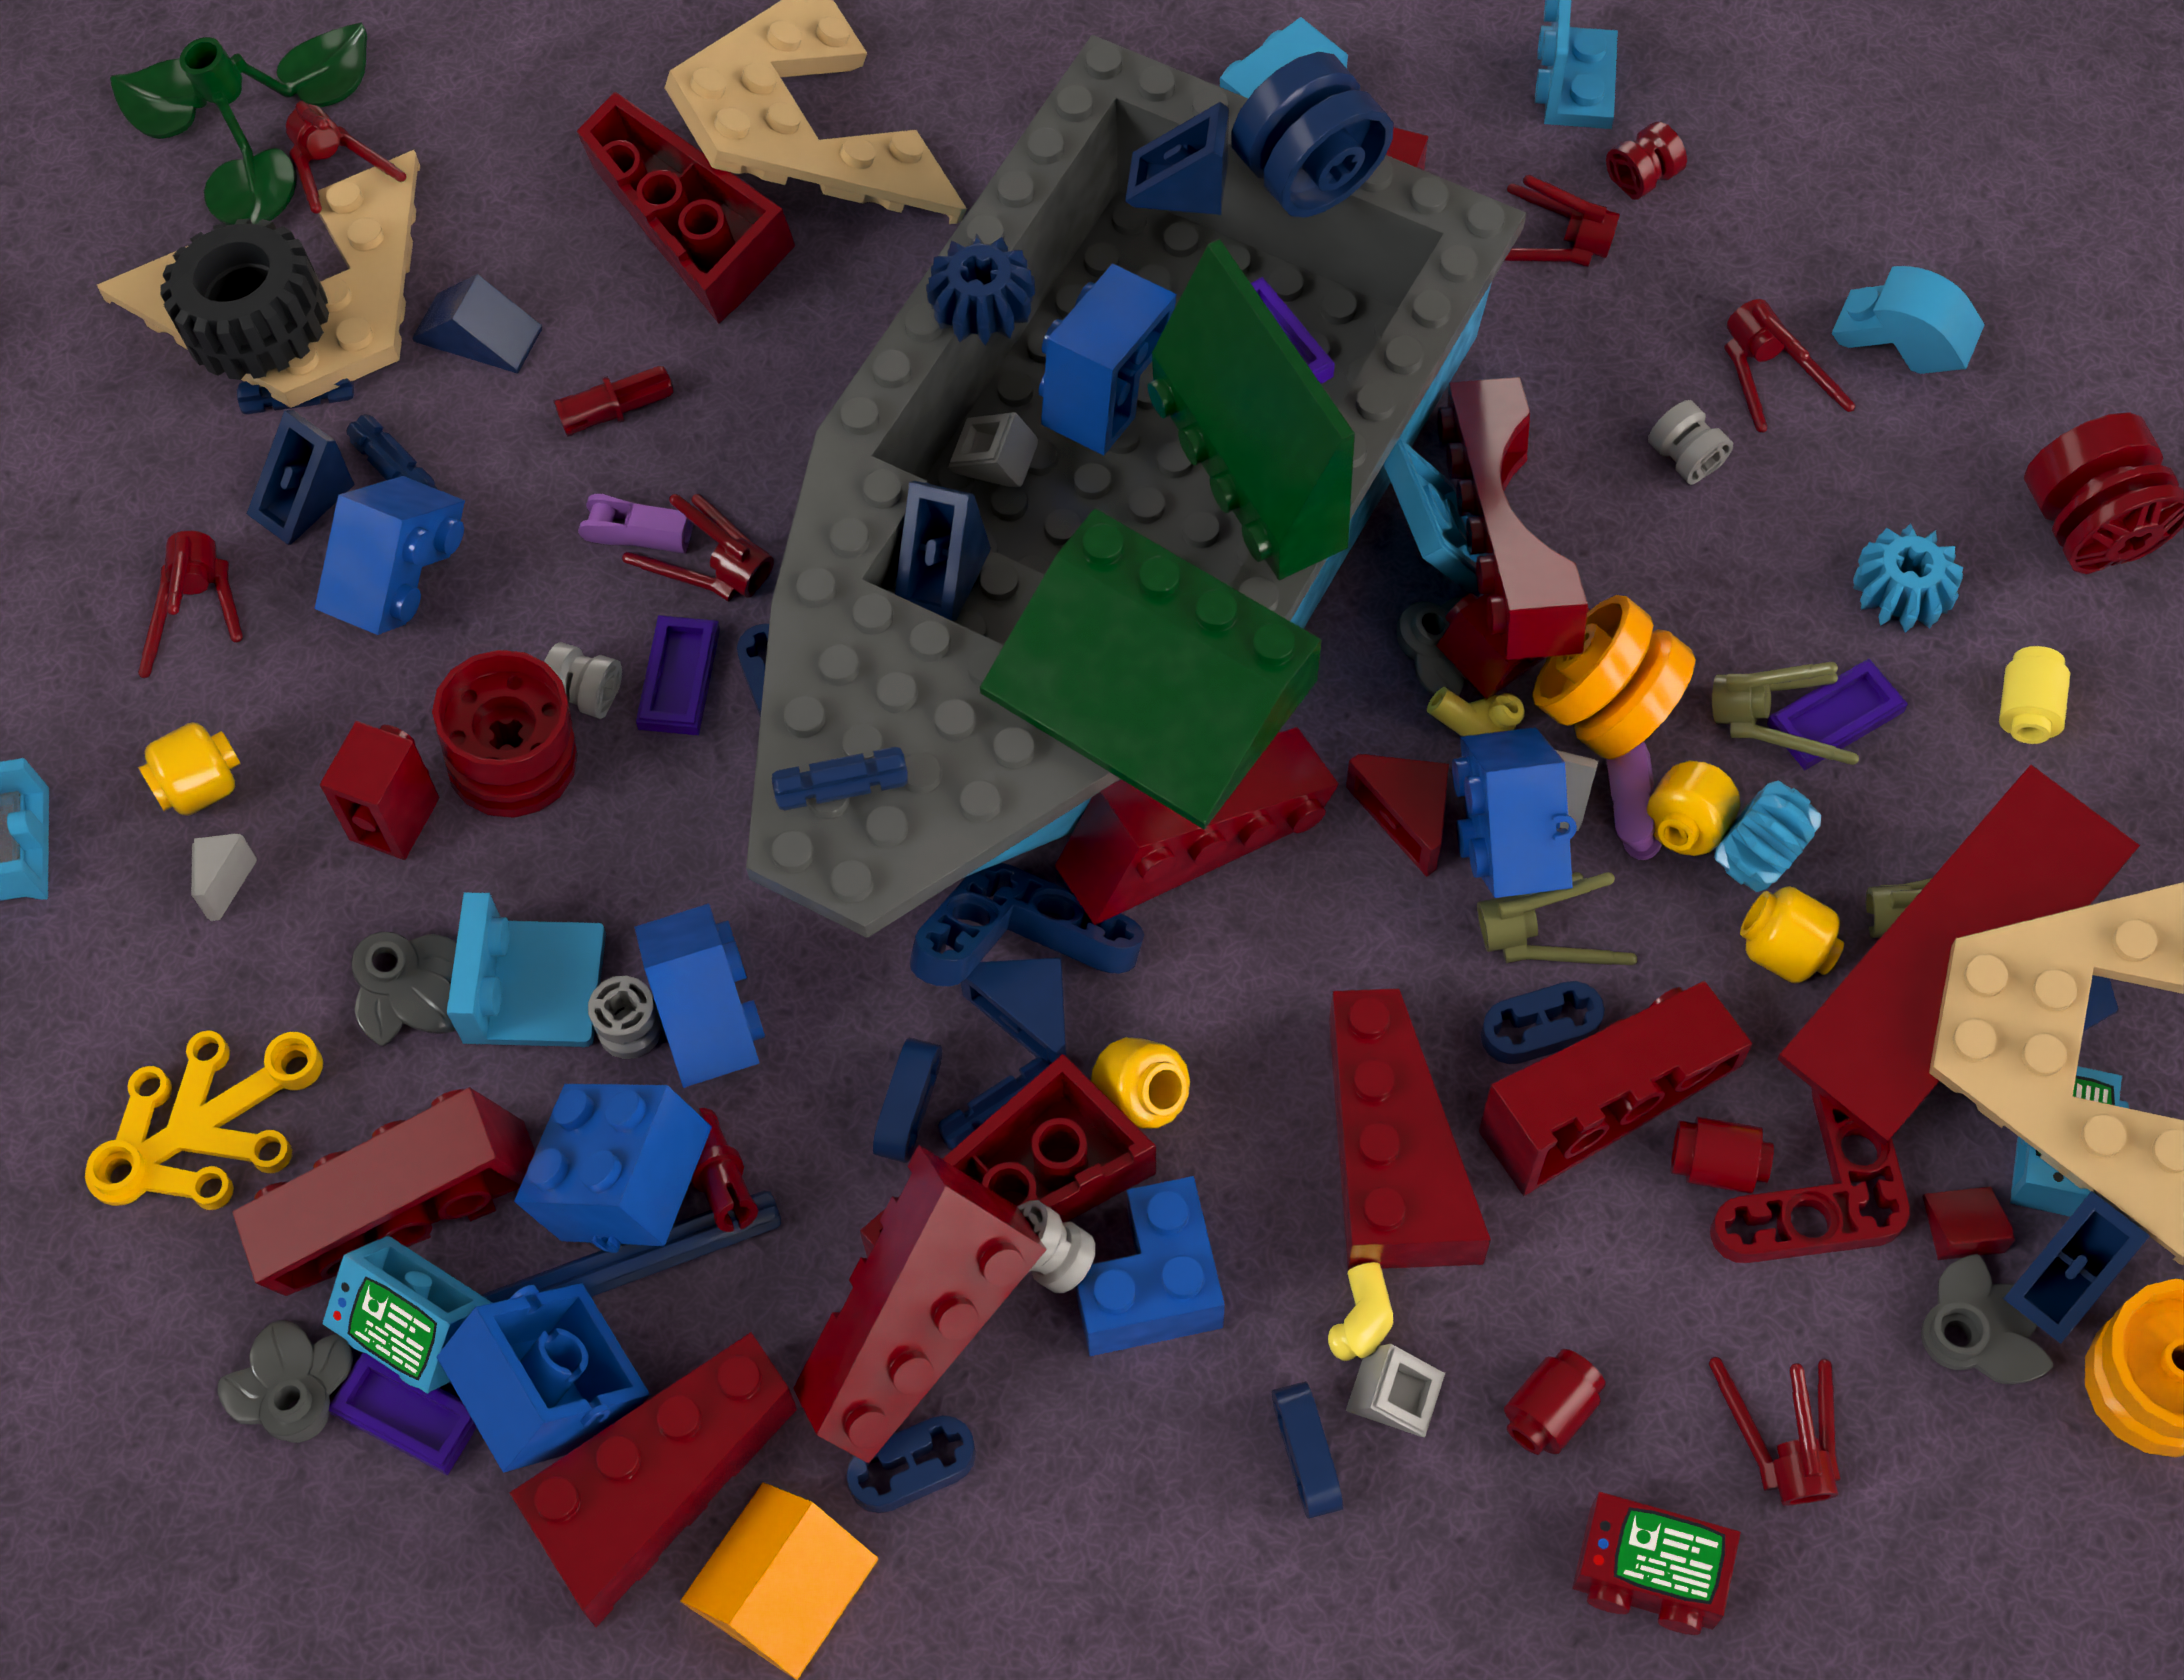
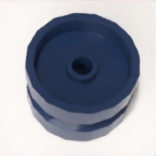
M1318 51L1298 57L1279 68L1254 90L1240 109L1231 130V148L1257 178L1264 179V186L1290 216L1307 218L1325 212L1344 201L1370 178L1384 160L1391 145L1394 123L1368 92L1360 91V84L1334 54Z

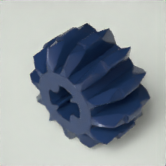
M976 233L970 246L964 247L951 240L947 251L948 256L934 257L933 265L931 266V277L928 278L929 283L926 285L927 300L931 304L932 309H934V317L940 329L953 328L959 343L971 334H978V337L986 346L991 333L998 332L1011 338L1012 332L1015 329L1014 323L1028 322V316L1031 313V302L1033 301L1032 296L1035 295L1034 276H1031V270L1027 268V260L1022 250L1008 251V246L1003 237L991 245H985Z

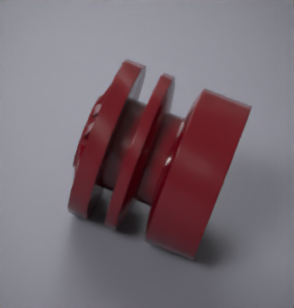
M2127 412L2108 414L2087 421L2060 435L2044 447L2027 467L2024 480L2044 518L2054 521L2052 532L2059 545L2063 547L2062 550L2073 571L2090 574L2103 570L2110 564L2114 566L2140 559L2168 542L2184 527V490L2178 487L2179 483L2173 470L2161 465L2163 460L2162 452L2142 416Z
M495 650L474 655L450 670L436 690L432 714L451 787L467 805L487 815L511 818L539 812L559 799L574 777L578 756L569 703L563 682L546 662L525 652Z

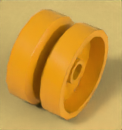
M1615 595L1600 602L1587 612L1583 654L1549 656L1537 677L1533 698L1535 705L1557 723L1567 726L1575 723L1574 728L1577 739L1600 757L1611 760L1627 754L1641 744L1665 721L1686 690L1692 678L1696 660L1693 651L1671 632L1661 629L1653 631L1654 625L1650 615L1627 596Z
M2171 1279L2147 1285L2127 1300L2096 1333L2085 1356V1388L2096 1415L2117 1438L2144 1453L2169 1457L2184 1456V1280Z

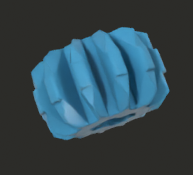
M1911 523L1902 530L1900 536L1886 528L1883 533L1878 535L1875 543L1869 542L1863 548L1858 559L1859 567L1853 577V589L1863 592L1860 598L1861 610L1874 609L1879 606L1881 608L1878 616L1880 626L1890 621L1892 615L1900 617L1899 621L1905 633L1914 627L1916 620L1930 628L1938 621L1941 613L1947 614L1948 610L1954 607L1959 596L1957 591L1963 579V567L1953 563L1956 558L1955 546L1938 547L1936 545V530L1923 538L1916 535Z
M1779 780L1768 783L1736 818L1724 839L1715 848L1714 858L1725 868L1726 873L1739 884H1745L1755 892L1766 890L1772 883H1776L1780 876L1790 868L1794 860L1803 852V849L1815 836V832L1821 824V814L1810 804L1811 801L1795 788L1791 789Z

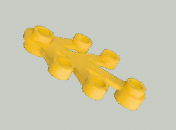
M207 1030L195 1034L189 1040L186 1047V1055L189 1061L168 1125L147 1140L146 1137L154 1108L163 1105L169 1099L172 1092V1084L167 1075L158 1067L145 1066L136 1070L128 1081L127 1089L130 1098L116 1140L107 1141L98 1146L91 1153L87 1161L85 1181L89 1191L99 1201L113 1206L134 1202L146 1191L192 1198L201 1208L216 1210L230 1201L234 1190L231 1179L227 1177L228 1175L222 1169L209 1166L197 1172L160 1164L179 1152L186 1151L249 1161L264 1173H276L284 1169L291 1160L292 1148L280 1132L265 1130L254 1134L222 1129L220 1127L283 1088L301 1090L312 1085L320 1076L323 1068L322 1055L312 1039L299 1032H287L277 1036L266 1048L264 1068L205 1103L214 1073L226 1065L230 1057V1049L228 1044L224 1043L223 1037L215 1031ZM209 1043L219 1045L218 1052L212 1059L206 1061L198 1060V1052L204 1045ZM296 1057L307 1058V1065L301 1071L294 1074L286 1073V1066L292 1059ZM152 1078L160 1079V1087L154 1094L150 1096L139 1095L140 1087L145 1081ZM271 1142L281 1144V1150L274 1159L270 1161L259 1159L260 1150L266 1144ZM123 1164L131 1165L132 1170L124 1180L118 1183L111 1182V1174L116 1167ZM210 1179H220L222 1187L215 1196L204 1198L200 1195L201 1188L205 1182Z

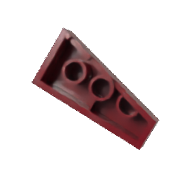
M614 92L577 130L594 170L718 324L736 309L795 247L781 207L731 172L712 168L704 153L617 92Z
M1299 728L1288 729L1277 733L1205 830L1127 782L1119 780L1091 798L1055 867L1093 924L1097 925L1293 832L1302 833L1311 829L1325 816L1326 810L1324 807L1339 783Z
M1705 980L1684 991L1681 987H1675L1657 998L1649 1008L1628 1018L1620 1019L1604 1030L1491 1084L1479 1133L1520 1192L1525 1196L1742 1067L1752 1042Z
M1400 989L1333 991L1329 1027L1348 1270L1355 1266L1372 1262L1379 1263L1381 1269L1483 1265L1491 1239Z
M1062 1054L942 1160L1017 1207L1030 1200H1039L1057 1212L1062 1222H1067L1156 1174V1145ZM885 1209L860 1230L867 1258L884 1228L880 1219Z
M471 1087L465 1090L458 1089L446 1092L433 1100L431 1108L408 1120L393 1121L379 1127L373 1132L372 1138L348 1151H339L323 1156L314 1163L312 1170L289 1182H279L264 1187L255 1194V1200L232 1211L254 1281L260 1286L288 1296L337 1276L344 1254L388 1235L404 1246L409 1247L431 1238V1235H429L432 1231L431 1224L465 1216H468L471 1222L496 1211L492 1199L520 1188L535 1150L524 1121Z
M918 1145L908 1164L912 1174L900 1197H891L880 1219L884 1228L868 1259L860 1257L849 1278L853 1288L841 1312H832L793 1388L816 1435L868 1464L1047 1250L1017 1206Z
M750 1332L509 1492L578 1605L592 1624L597 1627L614 1609V1604L637 1580L640 1581L659 1560L658 1557L687 1525L690 1526L708 1507L710 1500L732 1476L735 1477L792 1416L797 1407L789 1387L752 1332Z

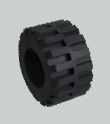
M237 219L234 225L227 226L223 222L214 225V230L206 234L199 232L190 238L192 243L188 247H180L174 253L173 257L176 262L166 265L162 275L166 282L160 285V293L165 302L163 305L192 358L199 366L204 365L208 372L217 376L226 372L229 379L241 380L245 374H251L253 379L266 377L267 371L275 368L280 372L290 367L289 361L295 357L302 359L310 352L308 344L319 341L324 333L320 325L328 322L329 311L326 307L328 299L299 239L294 238L290 230L284 226L276 229L273 222L263 219L257 224H253L251 219Z

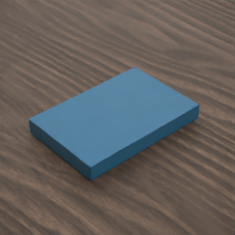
M1398 439L1384 462V467L1422 558L1468 593H1473L1476 597L1483 595L1479 593L1476 576V560L1479 554H1469L1466 539V521L1468 517L1459 516L1454 484L1402 439Z

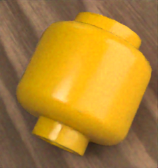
M192 722L151 742L145 749L147 763L138 768L163 811L173 807L177 813L189 816L233 792L235 780L230 769L241 763L222 731L210 736L202 725Z
M1686 761L1676 764L1663 776L1650 796L1646 810L1647 814L1654 820L1655 832L1653 835L1656 840L1667 849L1676 853L1699 856L1710 853L1721 843L1737 818L1741 802L1739 791L1732 779L1720 768L1706 762Z
M1791 886L1781 888L1774 894L1769 891L1763 892L1751 906L1740 930V935L1746 938L1745 950L1749 958L1794 984L1806 981L1816 972L1826 975L1838 961L1844 947V942L1837 938L1840 921L1838 915L1830 907Z
M1122 1038L1110 1043L1099 1054L1092 1069L1091 1082L1138 1128L1156 1129L1172 1122L1182 1111L1189 1096L1190 1077L1187 1064L1177 1051L1162 1043L1142 1038Z

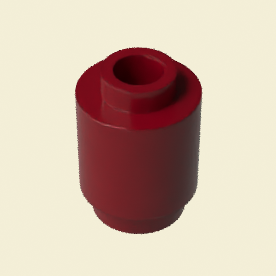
M1698 1116L1695 1119V1123L1679 1120L1674 1137L1670 1171L1671 1174L1686 1176V1183L1752 1194L1756 1181L1764 1183L1769 1181L1773 1163L1774 1143L1763 1141L1762 1127Z
M1561 1349L1556 1357H1545L1504 1407V1412L1510 1421L1507 1425L1508 1433L1520 1446L1533 1454L1539 1455L1543 1450L1551 1454H1559L1601 1403L1599 1393L1606 1385L1603 1376L1587 1359L1569 1349Z

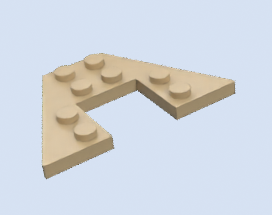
M781 0L669 72L665 89L712 168L736 174L749 173L762 180L782 185L786 184L788 177L819 184L822 193L828 196L862 204L874 202L882 205L887 210L902 213L904 205L946 214L949 217V224L961 222L967 210L917 130L819 140L780 77L846 72L863 66L867 52L834 0Z
M414 150L388 160L405 172L407 178L404 182H398L374 166L318 190L322 211L319 215L349 268L346 271L320 281L328 299L326 307L329 311L328 322L320 325L324 333L318 342H310L308 344L310 352L302 359L295 357L289 361L290 367L278 372L277 368L269 370L266 373V377L253 379L251 374H245L241 379L242 381H247L251 385L259 384L261 387H265L271 393V397L292 408L340 387L334 384L342 379L348 378L350 381H354L399 361L402 342L399 326L404 321L406 301L403 292L405 274L410 272L413 246L410 231L411 225L416 220L414 197L417 171H420V163ZM175 252L97 284L106 302L109 304L114 302L144 319L147 327L157 333H169L174 337L177 344L187 349L163 305L165 302L160 293V285L166 282L162 276L166 265L176 262L173 257Z
M2184 882L1956 938L1951 947L1929 1073L1953 1092L1962 1093L1976 1104L1978 1111L1999 1127L2006 1126L2041 1153L2040 1158L2080 1189L2093 1191L2148 1233L2157 1243L2175 1255L2173 1260L2184 1265V1120L2073 1097L2092 975L2184 994Z

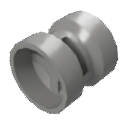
M1685 400L1675 405L1658 420L1648 436V443L1661 456H1671L1676 462V471L1687 483L1693 485L1717 470L1725 462L1733 449L1734 443L1722 430L1710 428L1705 423L1706 414L1692 400Z
M563 642L556 643L549 651L544 662L562 680L568 702L577 705L581 713L602 719L606 716L620 688L622 680L621 662L603 655L590 658L584 656L582 650L576 646Z
M627 975L615 976L601 982L592 992L588 1002V1015L606 1051L615 1057L631 1059L649 1053L656 1046L662 1034V1021L647 985L639 979ZM625 1007L624 1010L620 1011L617 1015H614L618 1009Z
M1030 1200L1018 1206L1019 1210L1047 1249L1029 1272H1032L1034 1280L1054 1293H1065L1073 1289L1084 1279L1091 1268L1095 1257L1093 1236L1072 1222H1062L1057 1212L1039 1200Z

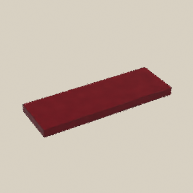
M2030 765L1784 1048L1777 1060L1885 1146L1940 1082L1929 1073L1951 947L1956 938L2091 905L2134 855L2140 845L2033 765Z

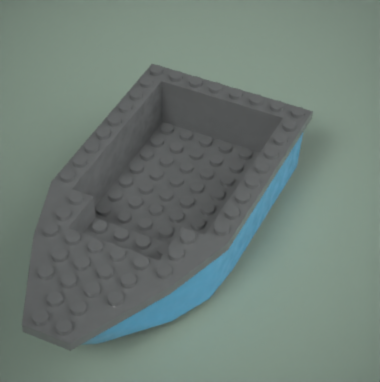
M1091 35L938 255L948 256L947 251L951 240L964 247L970 246L976 233L985 245H991L1003 237L1008 246V251L1022 250L1027 260V268L1031 270V276H1034L1035 295L1032 296L1033 301L1031 302V313L1028 316V322L1014 323L1015 329L1012 332L1011 338L998 332L991 333L986 346L980 340L978 334H971L959 343L953 328L940 329L934 317V309L928 303L926 285L929 283L928 278L931 277L930 267L816 431L771 602L746 863L749 880L868 938L960 879L1073 833L1091 798L1122 779L980 693V686L1055 556L1093 509L1096 508L1304 629L1391 482L1384 467V462L1398 439H1402L1412 447L1446 390L1448 383L1452 380L1474 343L1492 281L1524 228L1526 212L1385 155L1384 160L1370 178L1344 201L1325 212L1307 218L1290 216L1264 186V179L1257 178L1231 148V130L1240 109L1248 98ZM1219 102H1222L1229 108L1228 167L1221 215L1135 208L1125 201L1132 153ZM1220 239L1249 282L1252 283L1263 277L1335 363L1334 377L1321 385L1355 433L1347 549L1278 581L1265 560L1257 562L1247 549L1242 536V525L1233 511L1224 513L1217 504L1210 487V476L1202 464L1194 466L1186 457L1179 441V429L1171 417L1163 419L1155 410L1147 389V384L1153 381L1152 362L1140 375L1135 419L1104 456L1041 425L1043 397L1039 396L1038 390L1045 373L1046 354L1042 353L1044 336L1056 319L1064 320L1075 307L1083 287L1088 282L1096 283L1112 263L1177 294L1176 307L1207 245ZM1016 412L1038 439V445L1021 487H1008L955 474L948 468L967 418ZM912 481L974 494L991 550L955 622L895 595L909 482ZM890 747H899L904 754L908 771V783L903 787L881 791L880 785L870 787V794L817 804L816 798L807 799L806 807L787 811L780 810L776 803L772 786V774L777 770L799 766L800 773L810 771L809 764L861 753L864 755V760L874 758L873 751Z

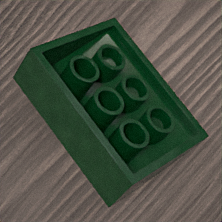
M1220 239L1207 245L1152 351L1153 381L1147 384V389L1151 402L1160 417L1165 419L1170 416L1179 429V441L1188 460L1194 466L1201 463L1210 476V487L1221 510L1224 513L1233 511L1241 523L1242 536L1252 557L1257 562L1265 560L1278 581L1348 548L1355 433Z
M1094 508L1055 556L980 686V693L1205 830L1317 682L1322 640Z

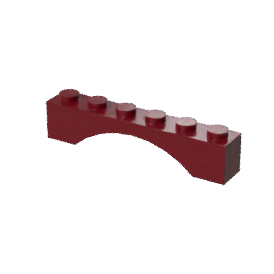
M1520 377L1449 382L1447 407L1438 408V435L1441 444L1448 443L1447 468L1450 480L1459 479L1456 484L1459 516H1469L1466 521V539L1469 554H1479L1476 560L1478 590L1480 594L1490 595L1487 598L1489 632L1491 635L1500 634L1506 660L1583 654L1588 603L1576 563L1550 549L1529 532L1512 511L1504 493L1512 476L1527 461L1530 409Z

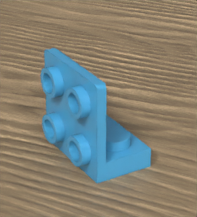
M1545 0L1544 21L1552 23L1551 26L1541 25L1537 60H1541V65L1547 66V69H1538L1535 89V103L1545 104L1544 124L1612 129L1618 30L1570 27L1571 0Z
M464 892L447 1006V1015L462 1043L591 1046L594 1041L595 1028L588 1015V1002L592 992L600 985L606 939L604 926L601 923L508 921L506 917L500 916L490 893Z

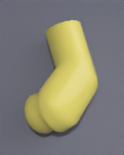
M1442 687L1434 694L1427 707V712L1460 736L1514 730L1516 725L1522 721L1525 712L1521 700L1511 693L1494 695L1488 699L1484 698L1467 703L1446 687Z
M1379 1263L1361 1264L1347 1272L1356 1306L1346 1316L1344 1323L1333 1325L1328 1334V1343L1332 1353L1342 1361L1352 1360L1356 1356L1362 1359L1373 1354L1392 1328L1393 1311Z

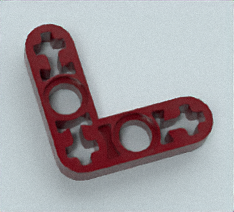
M1812 1088V1099L1834 1184L1738 1196L1727 1200L1719 1207L1710 1227L1711 1240L1715 1249L1724 1258L1735 1263H1753L1876 1247L1892 1242L1900 1235L1910 1216L1909 1201L1892 1138L1884 1146L1850 1118L1836 1123L1835 1119L1841 1120L1844 1113ZM1851 1135L1867 1138L1876 1148L1877 1160L1866 1166L1850 1162L1842 1151L1841 1141ZM1882 1175L1885 1177V1180L1879 1179L1873 1188L1875 1200L1879 1208H1890L1892 1214L1888 1216L1883 1227H1877L1873 1217H1862L1860 1211L1865 1208L1869 1201L1866 1182ZM1851 1181H1852V1182H1861V1183L1858 1184V1185H1856V1186H1853V1185L1851 1184ZM1802 1206L1818 1210L1825 1217L1827 1232L1817 1238H1808L1801 1235L1793 1227L1791 1212ZM1771 1209H1776L1778 1211L1777 1231L1782 1242L1775 1241L1776 1228L1755 1232L1750 1244H1743L1739 1234H1728L1726 1229L1731 1227L1735 1215L1743 1216L1748 1226L1766 1225L1772 1217Z

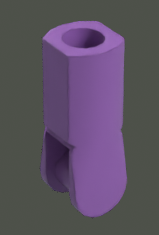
M593 494L588 497L586 507L590 511L589 518L582 521L578 529L579 535L584 540L600 544L637 546L686 554L694 523L679 510L637 504L605 494ZM614 518L625 520L624 524L612 522Z
M1643 741L1625 755L1611 760L1606 759L1611 797L1614 803L1615 829L1619 839L1623 842L1626 852L1638 860H1647L1654 857L1662 847V844L1653 835L1655 823L1646 810L1655 786L1650 753Z

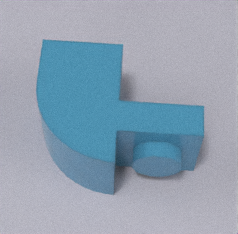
M1894 266L1891 268L1883 286L1850 290L1832 335L1839 345L1847 348L1894 343L1909 369L1919 374L1966 369L1985 324L1967 295L1950 280L1922 268Z

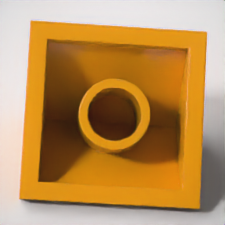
M763 1482L680 1601L795 1680H798L878 1561V1557L813 1502Z

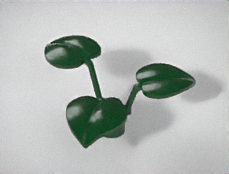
M361 22L331 30L299 44L282 58L277 67V76L283 83L246 63L239 53L234 54L230 58L218 40L211 37H203L189 43L183 49L178 59L159 62L133 73L111 75V86L117 104L126 119L143 134L157 139L170 138L183 133L192 125L196 115V108L205 107L207 101L215 103L237 142L243 159L225 162L211 174L204 189L206 206L214 217L222 223L225 222L226 225H234L237 219H251L253 224H257L262 219L272 221L287 207L294 195L297 185L296 170L290 158L280 149H268L255 156L253 155L252 148L229 106L241 94V73L284 97H291L297 93L300 100L305 101L308 105L311 104L318 107L330 106L350 96L360 85L366 68L367 32Z

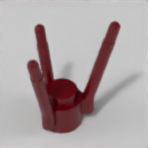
M299 101L295 106L296 109L288 116L286 133L294 144L289 152V156L297 166L307 201L313 213L319 214L322 211V206L309 161L311 159H327L335 154L339 146H345L398 182L406 180L405 172L352 137L345 128L337 126L320 107L308 105L305 101Z
M1526 175L1523 178L1524 185L1531 189L1513 183L1508 185L1507 191L1570 218L1564 241L1574 243L1573 249L1512 248L1505 259L1506 261L1573 262L1589 267L1592 255L1607 258L1620 217L1619 213L1609 211L1607 207L1587 202L1532 175Z
M1756 299L1749 301L1730 316L1727 322V329L1733 336V339L1725 344L1724 349L1735 364L1748 409L1757 431L1765 432L1767 430V423L1747 358L1754 357L1759 362H1765L1776 357L1783 349L1843 409L1848 412L1855 410L1854 402L1810 357L1809 351L1784 327L1766 300Z
M672 494L669 501L686 518L719 543L710 559V567L716 570V578L631 552H626L622 556L623 562L713 591L728 602L737 592L746 598L752 597L770 576L774 566V558L768 552L752 543L700 494L692 496V503L695 506H692L678 494Z
M192 530L180 531L171 535L167 540L165 565L161 567L160 587L138 671L141 678H147L151 674L167 613L176 615L179 612L183 594H200L207 590L210 583H215L231 640L233 642H240L243 638L228 581L229 563L226 560L216 558L215 541L207 534Z
M1719 1357L1711 1358L1709 1366L1759 1466L1764 1491L1779 1489L1782 1504L1788 1506L1824 1501L1838 1496L1836 1481L1841 1480L1835 1455L1834 1385L1831 1362L1828 1359H1822L1818 1363L1819 1439L1815 1438L1804 1368L1799 1363L1791 1365L1792 1396L1799 1439L1779 1444L1777 1446L1779 1458L1773 1461L1722 1360Z

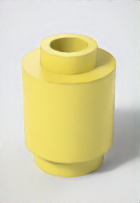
M2026 647L2018 650L2013 656V661L2006 666L1999 724L2004 731L2011 733L2012 737L2017 741L2027 744H2039L2059 735L2064 730L2070 671L2065 666V658L2061 653L2048 647Z

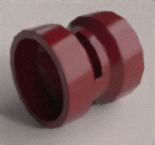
M1661 121L1648 125L1637 134L1636 141H1623L1612 148L1606 156L1607 171L1611 180L1632 200H1638L1651 192L1656 187L1657 180H1669L1686 168L1687 164L1686 150L1681 139L1669 125Z

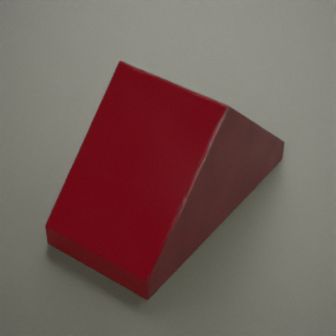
M1368 754L1356 755L1349 760L1346 788L1427 877L1436 870L1440 853L1449 764Z

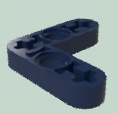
M1001 862L964 878L918 930L909 963L911 971L916 977L926 983L947 987L958 985L969 976L1003 934L1009 930L1097 970L1120 974L1128 972L1135 967L1144 933L1142 927L1135 920L1121 913L1094 925L1073 892ZM1043 913H1054L1064 917L1066 920L1049 918L1043 915ZM957 919L970 920L979 923L982 926H971L962 923ZM946 945L949 946L950 948L954 949V950L948 949V950L945 951Z

